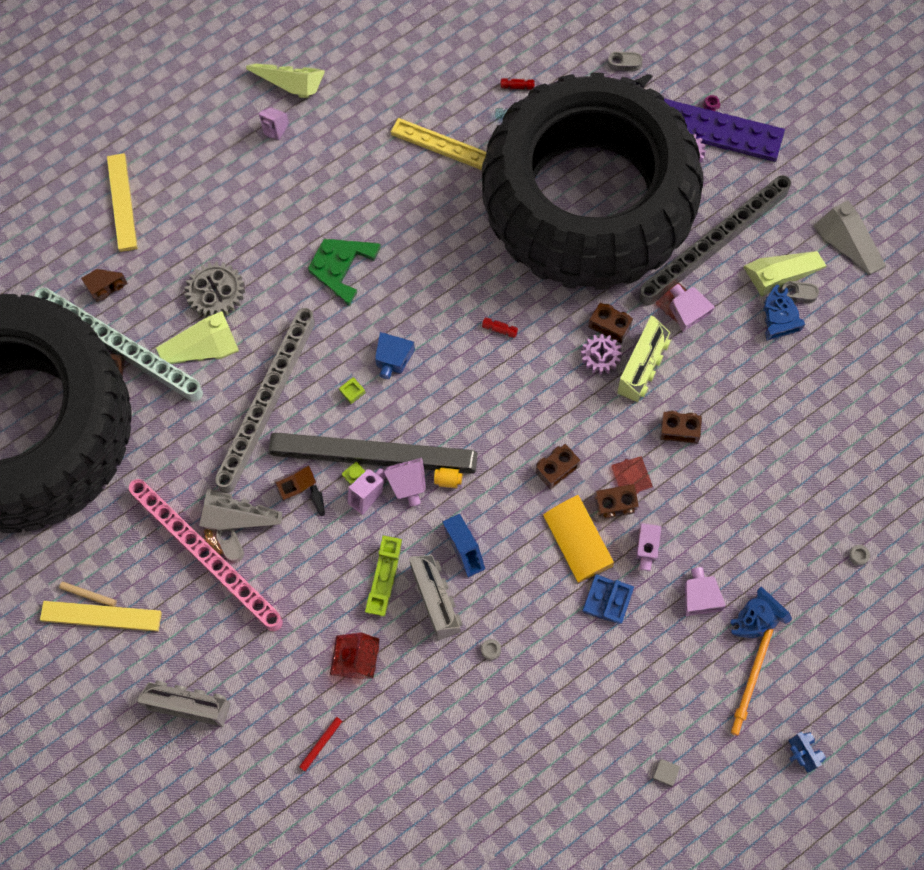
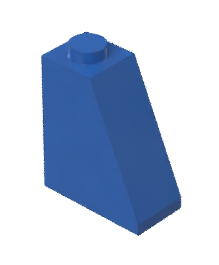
M461 514L442 521L446 535L467 577L485 570L479 546Z

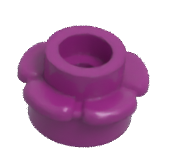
M715 95L707 96L704 99L703 108L712 111L718 110L720 108L719 98Z

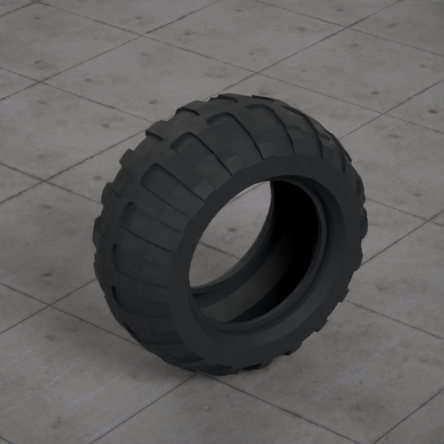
M592 72L590 76L575 77L574 74L559 77L557 82L549 85L544 83L534 87L529 91L527 97L514 102L509 107L503 117V122L501 125L496 126L487 144V153L482 164V199L493 232L499 240L505 243V249L517 263H524L535 276L543 280L549 278L561 282L563 287L576 289V286L594 287L595 290L609 289L611 285L622 282L627 284L633 283L649 270H656L671 257L674 249H677L690 233L699 209L704 177L696 139L688 131L683 115L678 109L670 107L664 101V96L651 88L646 90L636 85L635 80L623 76L621 79L604 77V73ZM593 147L615 152L630 161L641 173L648 190L637 203L620 213L604 217H584L569 213L554 205L541 192L535 178L543 166L557 155L572 149Z

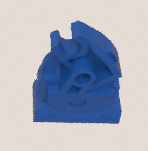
M776 285L771 290L764 302L763 311L766 313L765 322L768 327L765 332L767 341L802 331L806 325L804 320L799 318V311L793 300L787 296L788 288H785L783 293L778 292L780 285Z
M760 586L757 590V597L752 598L740 611L738 619L731 620L732 626L739 625L737 630L732 629L731 632L734 636L743 638L764 636L763 632L766 630H773L779 621L787 624L792 620V617L776 599Z

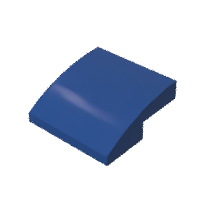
M595 574L582 612L600 619L622 624L634 586Z

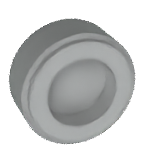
M856 545L850 550L849 559L854 565L863 566L870 559V552L865 546Z
M493 639L486 640L481 646L482 656L490 661L496 660L501 654L499 642Z

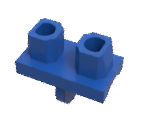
M800 732L788 740L792 746L790 749L793 753V756L789 758L790 761L797 760L800 767L803 766L807 773L821 766V763L826 759L820 749L816 752L812 749L811 744L815 742V738L811 732L804 734Z

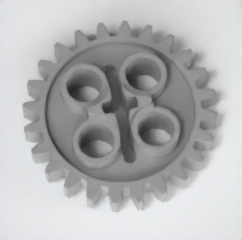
M217 261L214 266L208 262V267L205 268L204 265H201L202 270L195 268L196 274H189L192 280H186L188 286L184 287L187 292L185 297L188 299L187 302L191 305L192 310H197L198 315L203 313L204 317L207 318L209 314L212 316L221 311L229 315L228 310L235 311L234 305L240 306L239 300L244 299L242 295L245 293L244 281H242V276L238 273V270H233L232 265L226 268L225 262L221 266H219ZM208 277L211 278L216 290L219 293V296L223 300L222 302H219L214 290L212 289L209 281L207 280Z

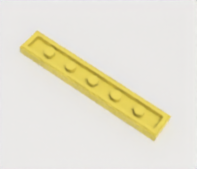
M400 118L397 119L391 130L392 136L482 170L486 151Z
M125 153L107 156L118 249L120 252L135 250L138 247Z
M43 601L40 621L159 632L162 612L158 610Z

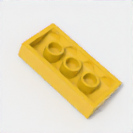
M579 495L562 502L543 514L577 583L613 567L614 561Z

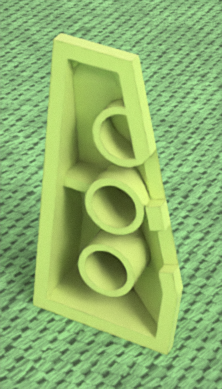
M258 63L246 66L247 70L292 94H298L300 98H309V95L316 93L325 71L308 67L293 70V66H282L277 69V65Z
M818 251L759 258L744 265L743 268L761 297L769 294L776 285H780L778 288L780 289L788 281L800 280L826 268V264Z
M222 311L204 318L156 347L160 358L170 364L184 363L188 360L197 359L198 361H203L207 358L222 359L239 352Z

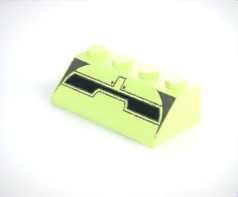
M650 316L619 381L617 394L639 402L641 397H645L649 388L646 385L648 381H653L656 371H654L655 366H660L664 357L661 354L663 350L667 351L671 343L669 339L670 332L654 316Z

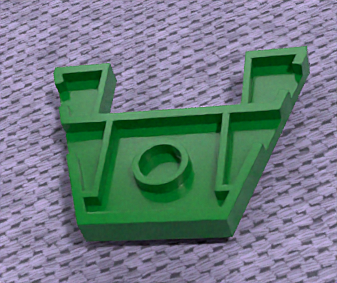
M323 239L308 267V271L350 306L357 294V289L343 284L342 281L357 254L374 261L381 249V244Z

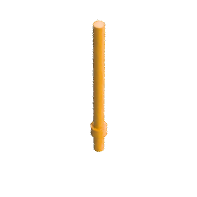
M772 629L766 630L762 637L739 708L736 709L734 714L735 720L730 732L733 735H739L742 723L746 721L748 715L746 711L773 633Z

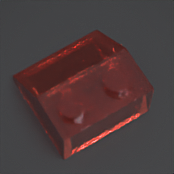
M362 632L336 635L330 675L355 679L374 678L380 638Z

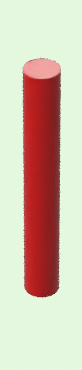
M338 717L333 720L300 764V769L306 772L341 725L342 720Z

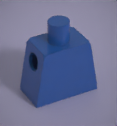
M380 332L375 362L378 368H382L379 374L381 378L390 379L392 372L399 374L403 372L415 351L414 341Z

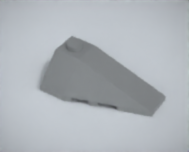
M849 200L831 209L814 225L823 241L827 244H832L838 249L839 253H844L867 274L872 275L886 267L860 215Z
M207 489L199 526H203L208 530L279 525L282 520V512L263 505L255 507L248 503L249 501L246 499L238 501L232 499V494Z

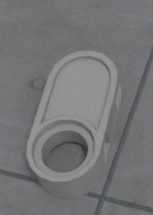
M613 52L609 55L608 66L615 71H637L642 67L643 58L637 52ZM618 58L621 60V62L619 64H614L612 62V59Z
M796 281L786 282L781 290V293H783L785 288H793L795 294L790 295L787 293V296L794 302L813 303L819 295V289L816 285Z
M233 529L217 530L216 537L227 560L231 563L241 561L244 557V550ZM224 531L231 532V537L228 540L221 539V534Z

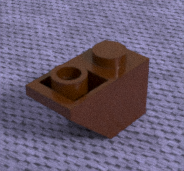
M96 269L81 278L96 302L106 299L110 294L121 290L128 284L122 273Z
M309 465L273 480L282 500L299 494L316 483Z

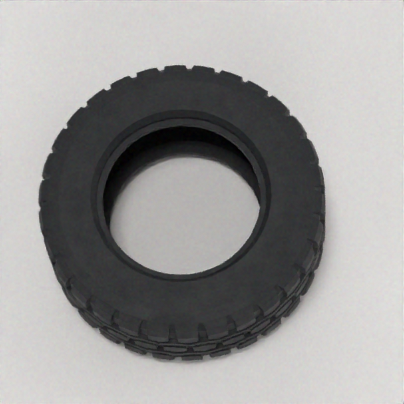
M0 294V376L19 370H35L48 373L62 381L63 400L55 424L39 443L19 455L0 459V531L2 533H20L23 529L26 532L45 528V524L50 526L67 519L66 515L71 514L73 516L87 506L86 502L88 500L92 502L104 490L102 486L104 484L108 485L117 472L116 466L121 464L127 449L125 445H128L131 433L132 410L127 386L120 370L97 333L87 322L83 321L80 316L71 310L46 299L41 300L39 297L22 294L20 297L16 294Z

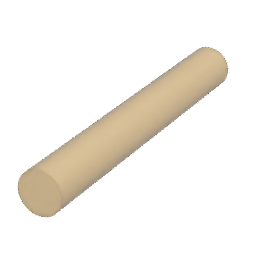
M63 581L59 586V589L111 607H115L117 603L115 599Z

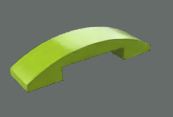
M382 536L378 563L365 613L385 617L397 572L402 539Z

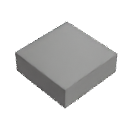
M660 759L653 779L673 787L680 766Z

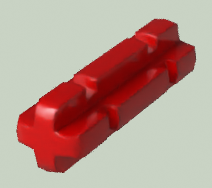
M501 78L500 82L502 89L510 87V89L527 88V90H531L535 86L534 79H527L525 81V79L511 78V80H508V78Z
M487 317L482 322V327L489 330L491 328V331L504 335L508 334V336L513 338L518 334V328L511 325L509 327V324L497 320L492 321V319Z

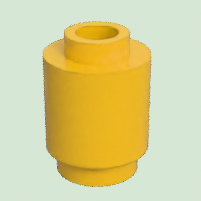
M435 469V485L446 488H458V485H462L463 473H459V469Z

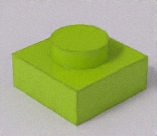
M354 377L339 388L340 393L350 404L366 393L365 389Z
M355 462L342 473V476L351 485L365 470Z

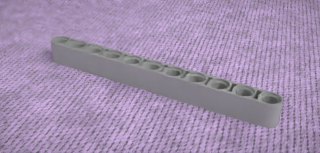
M301 308L296 313L216 475V484L222 492L230 493L235 489L314 328L315 320L309 308ZM303 318H309L307 321H302ZM297 333H302L299 337L294 336ZM288 349H294L291 353L286 352ZM280 365H286L283 369L278 368ZM272 381H279L276 385L270 384ZM265 397H271L268 401H262ZM257 413H262L261 417H254ZM248 430H254L252 434H246ZM246 446L245 450L238 451L239 447ZM232 463H238V465L235 468H230V465ZM225 479L230 480L226 485L221 484Z

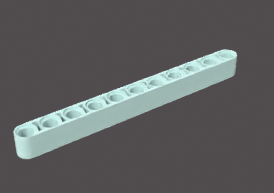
M40 288L35 292V297H39L41 300L48 297L46 300L71 310L80 316L83 321L92 324L91 327L109 351L122 355L125 361L188 400L198 401L202 398V388L193 377L50 289ZM122 342L120 345L115 346L116 343ZM152 360L149 364H144L146 361ZM166 369V372L159 373L161 370ZM176 379H181L180 382L174 383ZM192 388H197L194 392H189Z

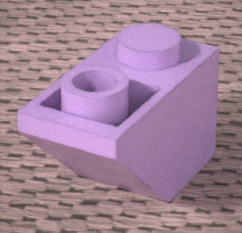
M274 108L261 111L259 117L264 134L269 138L280 140L289 124L287 114Z

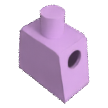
M677 284L670 290L675 297L670 304V309L682 332L710 315L715 308L694 287L684 291Z
M422 457L388 466L384 472L398 499L407 497L410 506L420 504L419 493L424 492L426 489Z
M379 468L374 473L368 469L348 487V504L363 515L383 492V482L386 478L384 470Z
M641 523L636 559H640L639 570L651 571L652 561L657 560L661 526ZM644 547H649L651 552H645Z
M702 567L693 568L691 570L693 579L686 580L685 616L723 611L726 605L715 577H705Z

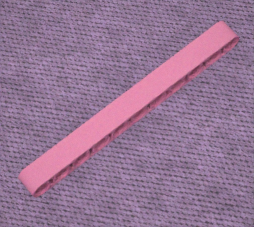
M135 479L129 484V491L135 500L269 631H278L282 627L283 621L280 614L158 494L141 479ZM138 488H143L142 492L136 493ZM157 500L153 506H148L150 501ZM164 513H170L167 518L161 519ZM177 526H183L180 531H174ZM191 538H196L193 544H187ZM204 551H209L207 557H200ZM217 564L223 565L219 571H214V567ZM236 577V581L233 584H227L229 578ZM244 590L250 591L247 597H241V593ZM257 604H264L261 610H254ZM277 617L276 623L268 624L269 618Z

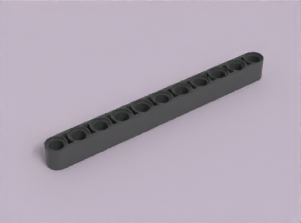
M784 175L775 178L645 282L640 289L639 301L646 306L655 303L788 195L791 186L790 178ZM647 292H648V293H651L652 295H651V296H647V295H645L644 293H647Z
M272 433L268 454L277 457L344 463L357 462L358 464L392 466L422 457L424 470L435 471V469L451 468L459 469V473L467 474L476 472L478 456L476 451L469 449L287 433Z

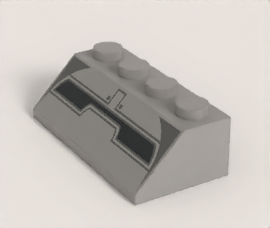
M432 555L409 557L412 573L438 641L460 633V626L463 624L459 614L455 615L453 608L456 606L453 597H448L446 590L449 588L446 579H441L439 572L442 569L439 561H434Z
M162 681L148 682L137 700L144 709L221 727H224L230 706L229 701L225 699L226 696L214 693L213 696L206 695L205 691L194 689V692L187 691L186 687L175 685L173 688L167 686V683Z

